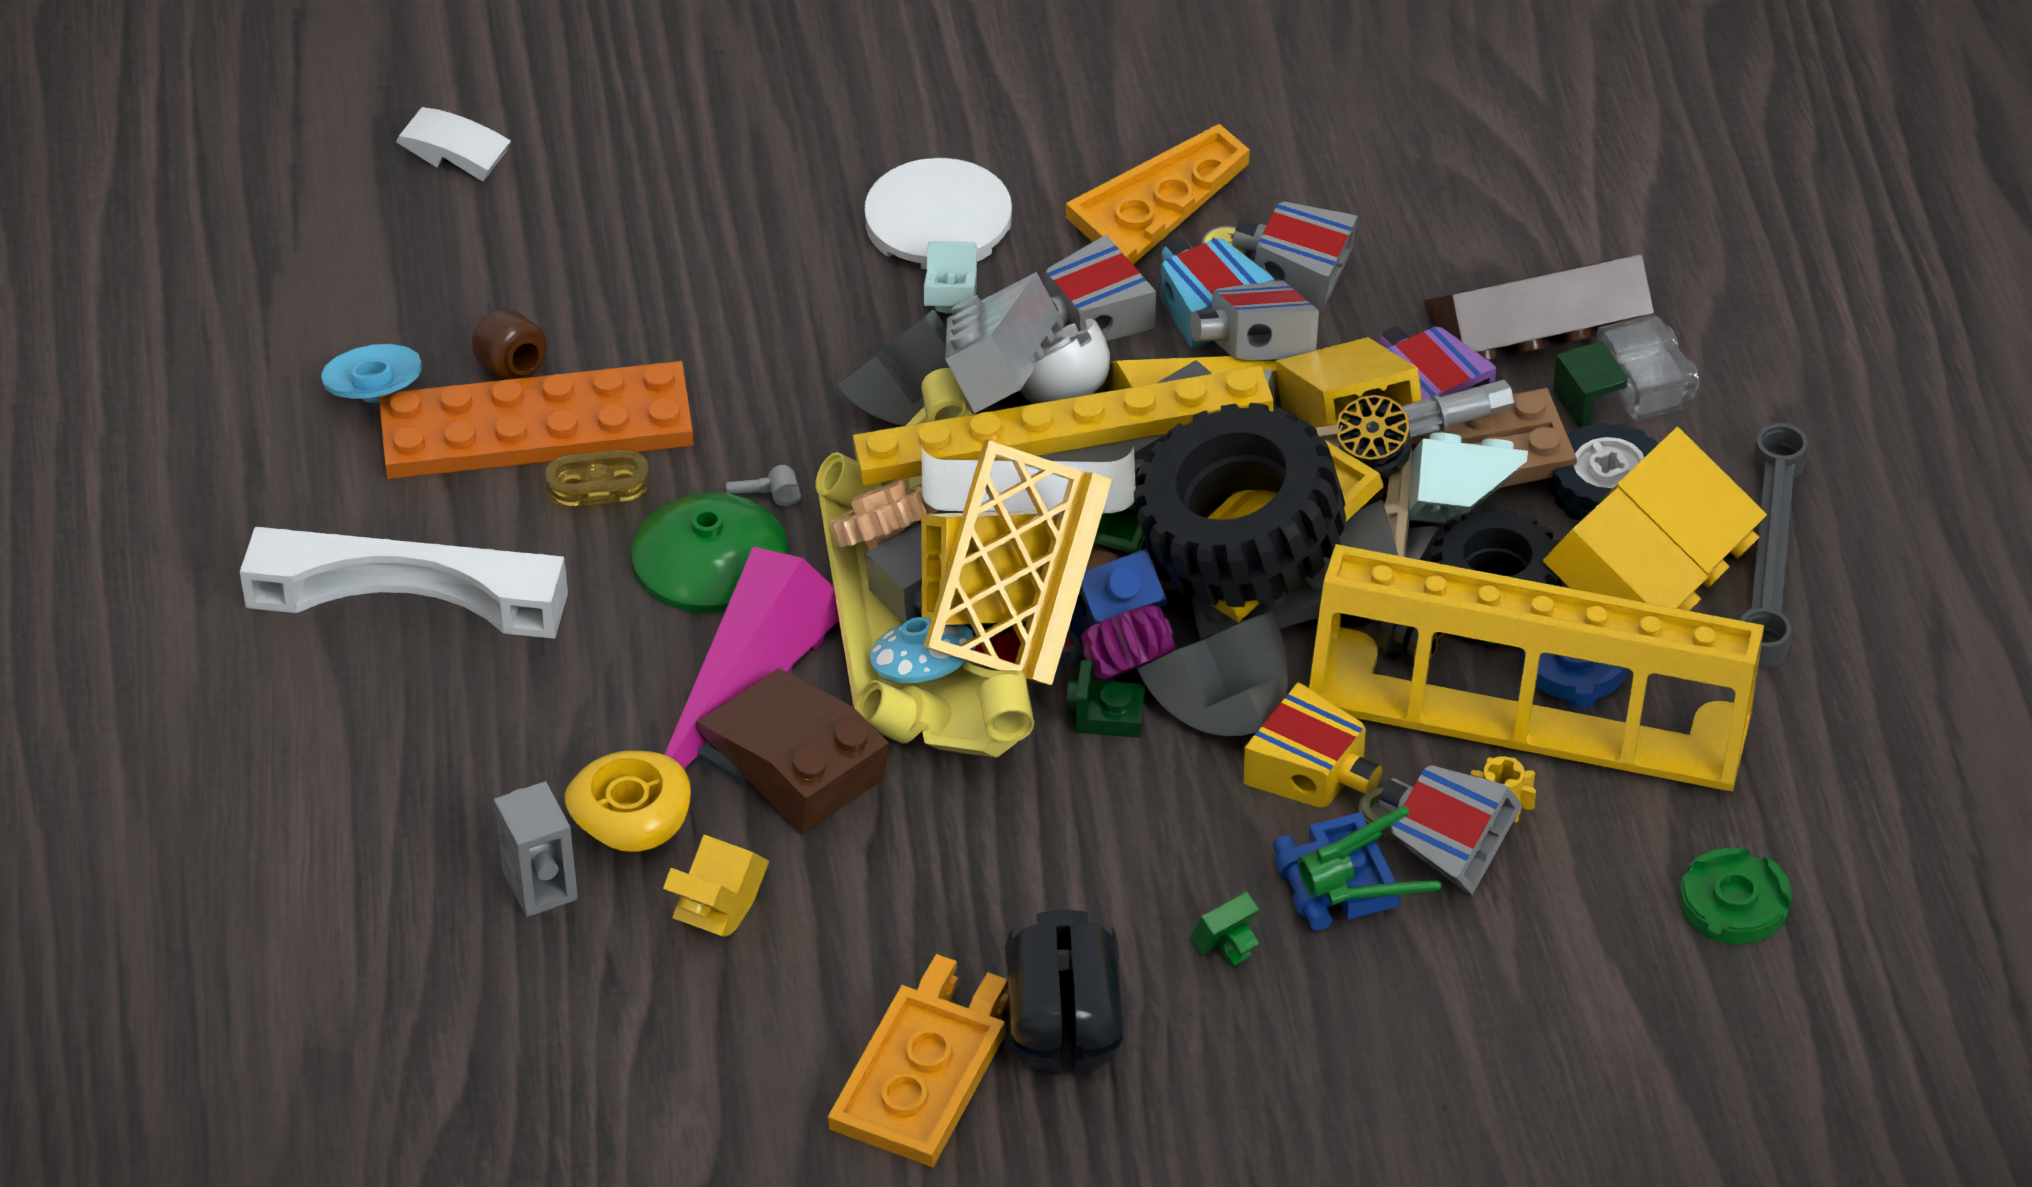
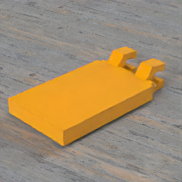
M936 954L923 975L917 990L901 985L828 1115L829 1130L934 1168L1006 1035L1005 1021L1001 1019L1009 1005V995L1004 994L1008 988V979L987 972L974 994L969 1008L950 1002L959 985L958 977L953 976L957 969V961Z

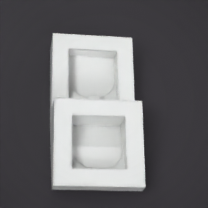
M422 107L398 136L396 142L435 167H438L445 158L483 182L504 156L511 141L467 118L437 109Z

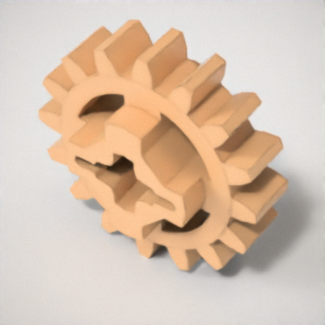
M900 479L853 497V501H851L853 510L846 512L845 515L834 518V521L829 522L837 546H851L865 540L870 551L920 522L921 514H933L940 510L934 509L924 502L922 484L908 489L904 479Z

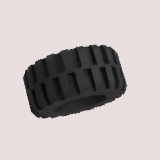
M1250 403L1248 408H1238L1237 404L1222 405L1221 411L1208 414L1207 410L1193 415V421L1183 426L1179 423L1168 431V439L1164 443L1158 441L1147 455L1149 463L1144 462L1136 478L1137 487L1134 491V507L1137 512V519L1157 572L1163 580L1172 583L1173 589L1184 596L1191 598L1195 594L1197 601L1217 606L1219 600H1225L1228 607H1245L1246 601L1257 600L1259 605L1274 601L1273 595L1283 591L1290 594L1301 588V580L1309 576L1313 579L1325 566L1323 558H1331L1335 544H1340L1339 536L1345 530L1346 524L1344 510L1346 504L1330 449L1325 439L1318 436L1317 429L1304 419L1299 418L1297 420L1294 413L1278 407L1272 412L1267 405ZM1267 490L1277 493L1265 506L1243 517L1228 520H1215L1203 517L1215 504L1240 491Z

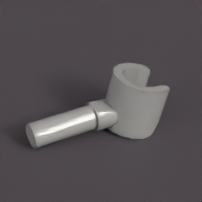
M786 465L774 467L766 478L732 481L726 484L728 494L771 492L774 502L781 506H791L801 499L795 472Z

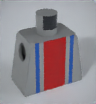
M1281 202L1276 205L1267 225L1241 217L1234 232L1232 246L1256 253L1254 263L1274 278V281H1285L1315 308L1323 312L1352 251L1358 216L1295 203Z
M1107 235L1052 265L1044 274V287L1065 324L1063 327L1075 323L1080 332L1087 329L1085 320L1093 319L1097 322L1106 341L1155 328V289Z
M1283 280L1217 288L1212 297V310L1193 311L1190 319V329L1195 341L1214 340L1235 359H1284L1316 350L1319 310Z
M1433 765L1424 768L1414 787L1398 779H1390L1384 786L1379 798L1380 808L1388 812H1392L1401 806L1409 808V815L1393 823L1391 833L1401 845L1470 895H1473L1522 807V803L1510 788L1504 784Z

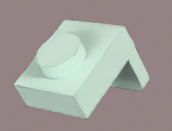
M930 241L927 245L924 306H935V309L939 312L953 313L951 309L956 304L976 295L977 244L975 242Z

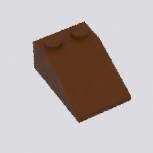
M780 668L696 723V729L801 835L884 780L889 742L853 706Z

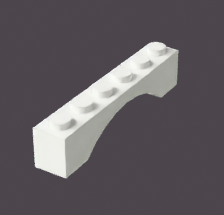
M264 527L254 528L240 569L245 606L250 609L299 613L318 604L352 595L378 592L412 593L439 598L463 606L488 620L503 634L553 639L556 638L568 595L565 560L562 556Z

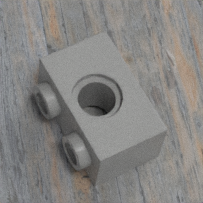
M544 781L527 788L517 789L509 794L494 798L502 872L525 916L529 917L578 900L571 828L547 782Z

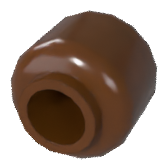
M501 309L491 312L478 324L472 338V351L478 363L501 380L528 378L535 374L543 364L547 352V342L541 328L517 311Z

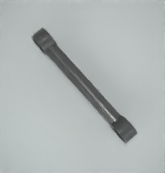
M1774 423L1762 428L1757 435L1754 453V466L1763 476L1760 508L1767 516L1758 524L1757 535L1759 538L1756 543L1750 610L1744 613L1739 621L1764 625L1763 633L1778 639V641L1770 643L1762 642L1758 668H1772L1786 660L1792 633L1791 622L1782 613L1794 479L1800 476L1805 469L1808 438L1801 429L1787 423ZM1780 448L1791 451L1794 454L1782 456L1773 454L1768 450Z

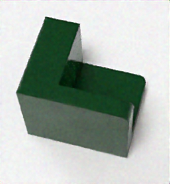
M1602 340L1556 354L1553 392L1579 428L1589 426L1591 423L1593 398L1624 389L1628 386L1627 374Z

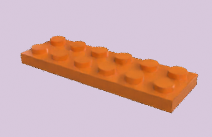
M682 361L399 391L379 397L387 479L694 446Z

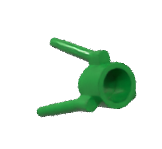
M1401 806L1389 814H1385L1335 843L1298 857L1300 876L1309 895L1312 898H1318L1327 894L1331 905L1349 899L1439 891L1441 889V882L1438 880L1347 887V881L1355 877L1354 867L1349 854L1379 839L1382 835V830L1409 815V808L1406 806Z

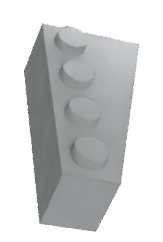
M1037 272L983 300H980L978 295H974L961 301L951 309L954 315L947 318L945 360L974 414L1021 390L1035 369L1033 364L1041 360L1045 354L1040 344H1042L1043 348L1052 344L1056 338L1054 333L1060 331L1065 325Z

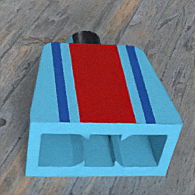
M1175 238L1167 243L1162 251V259L1164 261L1161 264V299L1191 349L1213 341H1195L1191 334L1190 319L1193 311L1212 310V297L1217 288L1274 281V278L1224 239L1215 238L1192 248L1184 238Z

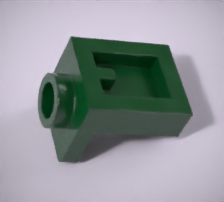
M1081 659L1079 679L1069 678L1066 707L1069 711H1076V733L1141 738L1146 684L1092 680V660Z

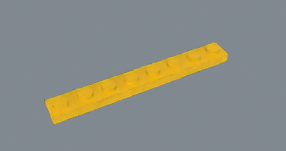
M1261 365L853 435V443L864 486L922 476V447L927 454L938 459L979 460L984 440H990L1035 456L1167 434L1169 430L1179 423L1183 426L1193 421V415L1207 410L1208 414L1221 411L1222 405L1237 404L1238 408H1248L1250 403L1265 404L1272 412H1274L1273 398ZM995 456L994 459L996 461H1010L998 456Z

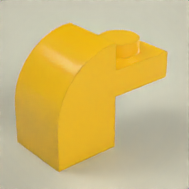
M703 835L689 874L670 868L663 889L680 897L672 918L723 937L729 936L738 928L751 908L769 860L752 851Z

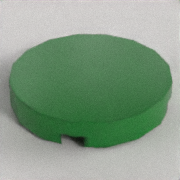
M1738 847L1714 849L1696 857L1682 878L1679 892L1683 916L1695 930L1712 940L1734 945L1757 943L1775 935L1787 921L1792 899V890L1788 876L1775 861L1766 856H1763V860L1750 856V850Z

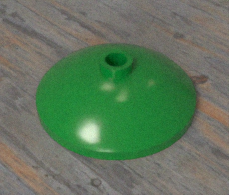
M720 492L695 493L670 501L645 518L633 537L631 545L632 568L635 577L643 589L652 597L668 606L690 612L726 611L753 546L788 554L787 538L778 519L769 510L752 500Z

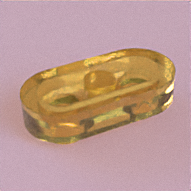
M631 450L565 455L553 460L545 471L546 488L549 497L556 503L566 506L633 500L643 495L650 484L647 460L641 454Z

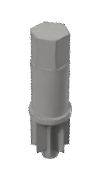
M1504 379L1442 397L1439 395L1432 396L1429 399L1401 407L1408 416L1410 436L1414 438L1436 431L1447 430L1449 426L1510 410L1514 404L1511 387Z

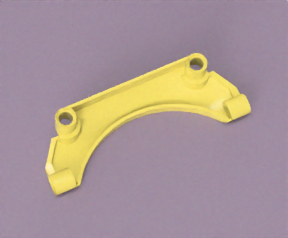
M950 368L932 371L924 378L921 386L924 407L906 426L973 415V410ZM839 452L832 453L825 459L817 473L816 491L819 495L854 708L881 735L901 744L910 742L922 731L925 744L939 750L998 758L1019 740L1027 737L1034 729V718L1026 677L1019 670H988L978 664L967 661L956 671L935 680L921 683H896L881 678L872 669L870 651L875 641L888 630L904 622L869 590L865 556L869 549L866 541L863 540L851 546H837L829 522L853 510L851 504L853 497L893 481L863 486L857 461ZM922 476L905 478L904 481L907 488L911 489L922 484Z

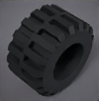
M1483 509L1482 514L1476 515L1472 511L1465 513L1461 516V521L1452 519L1444 527V532H1438L1434 539V546L1431 547L1430 562L1562 587V580L1542 561L1559 544V540L1553 539V532L1547 526L1538 527L1537 519L1529 515L1524 518L1517 516V511L1506 509L1505 513H1496L1494 509ZM1464 637L1463 642L1475 645L1476 642L1486 643L1487 648H1497L1498 644Z

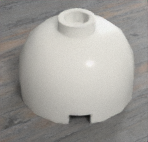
M1086 319L1087 329L1080 332L1075 323L1065 326L1060 331L1054 333L1056 338L1052 344L1044 348L1040 344L1045 354L1041 360L1033 364L1034 371L1022 389L1019 390L1025 399L1032 404L1091 395L1104 384L1110 370V351L1105 337L1095 320Z

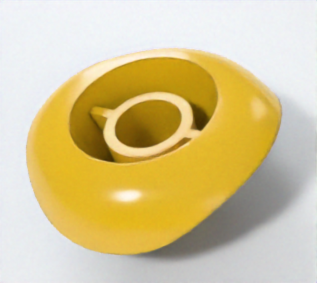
M619 751L602 756L585 766L567 786L564 799L572 819L588 834L614 849L637 852L655 848L668 841L677 833L688 812L691 787L686 771L673 758L649 751Z

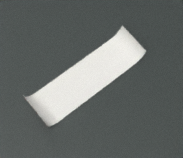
M922 447V497L924 502L930 507L941 511H963L978 460L938 459L927 454ZM1134 447L1126 457L1112 462L1053 461L1087 473H1096L1112 479L1103 513L1120 512L1129 508L1134 503V491L1136 489ZM994 460L990 478L998 494L1021 482L1012 461ZM1026 466V468H1027V470H1028L1030 476H1032L1033 474H1035V473L1041 471V470H1038V469H1035V468ZM1050 474L1034 483L1047 510L1063 501L1068 479ZM1026 489L1002 501L1007 511H1036ZM986 490L982 499V503L990 499ZM993 506L984 512H996Z

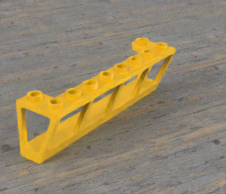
M1335 544L1323 582L1309 688L1358 719L1733 792L1752 714L1764 625ZM1341 613L1416 628L1419 635L1412 681L1373 674L1377 663L1378 646L1376 642L1364 632L1340 627ZM1441 632L1522 648L1526 656L1519 701L1426 684L1433 634ZM1542 653H1550L1632 670L1633 682L1626 722L1533 705L1540 655ZM1652 673L1728 687L1735 691L1734 703L1712 701L1698 708L1694 715L1690 735L1640 725L1648 676Z

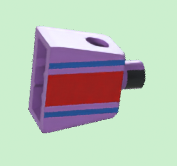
M1392 327L1384 332L1378 343L1418 367L1422 400L1436 395L1442 397L1495 382L1496 367L1442 327H1432L1411 338L1400 327Z

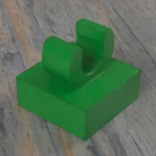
M1245 892L1203 915L1189 939L1201 956L1220 947L1225 960L1232 967H1235L1251 958L1250 950L1259 945L1256 936L1249 928L1259 908L1248 892Z

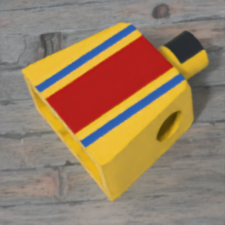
M1297 682L1245 746L1243 783L1253 788L1323 808L1330 805L1345 785L1363 794H1367L1370 790L1376 788L1382 775V766L1364 758L1366 728L1362 722L1310 688Z

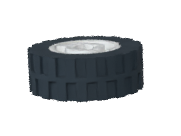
M1598 423V425L1590 427L1587 425L1579 428V431L1575 433H1569L1567 436L1577 457V465L1553 470L1551 491L1552 495H1555L1556 505L1559 509L1562 508L1565 511L1566 516L1581 522L1596 508L1615 485L1658 445V442L1653 437L1649 438L1646 436L1645 432L1640 429H1632L1627 427V425L1619 423L1617 425Z

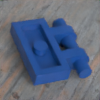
M1361 812L1309 825L1310 843L1297 846L1290 835L1280 836L1273 842V848L1277 855L1275 861L1277 870L1284 881L1290 882L1295 892L1292 900L1298 914L1303 918H1307L1313 930L1320 931L1326 929L1331 924L1332 918L1327 908L1333 905L1330 904L1327 894L1318 898H1312L1309 895L1300 876L1298 857L1335 843L1367 825ZM1376 841L1349 854L1354 867L1355 877L1347 881V887L1396 883ZM1401 895L1349 899L1338 904L1341 905L1347 920L1399 907Z

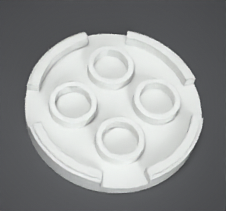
M929 158L900 165L884 174L875 182L865 201L866 231L875 247L888 257L895 255L908 261L921 263V269H927V245L930 241L975 242L977 244L978 262L992 254V248L1000 242L1006 232L1010 231L1012 225L1011 198L1001 180L981 166L958 159Z

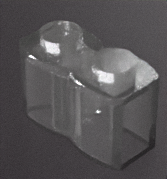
M1651 314L1599 327L1597 342L1603 341L1628 376V386L1617 392L1626 411L1634 420L1639 421L1693 406L1695 390H1698L1700 385L1698 370L1691 360L1687 361L1685 356L1678 350V341L1674 330L1670 326L1666 327L1657 315Z

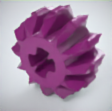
M1153 605L1135 608L1092 625L1080 637L1084 650H1082L1086 660H1092L1093 673L1095 677L1101 679H1110L1137 670V668L1171 653L1175 648L1171 636L1173 632L1168 619L1164 618L1160 607Z

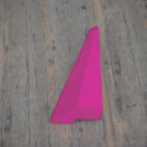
M753 546L664 754L676 760L684 770L702 751L705 750L710 753L715 748L696 729L697 721L778 668L792 674V666L809 649L815 652L824 644L825 634L839 622L834 586L804 558Z

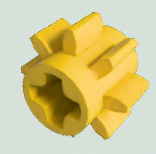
M1501 756L1492 759L1490 757L1487 758L1484 772L1479 770L1471 771V776L1498 782L1510 788L1522 803V807L1513 821L1514 823L1518 822L1522 808L1534 810L1536 789H1534L1535 772L1534 770L1525 771L1523 765L1517 761V758Z

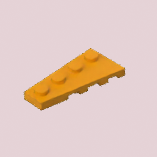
M1217 124L1067 202L1065 218L1092 242L1107 235L1134 265L1249 165L1250 149L1222 125Z

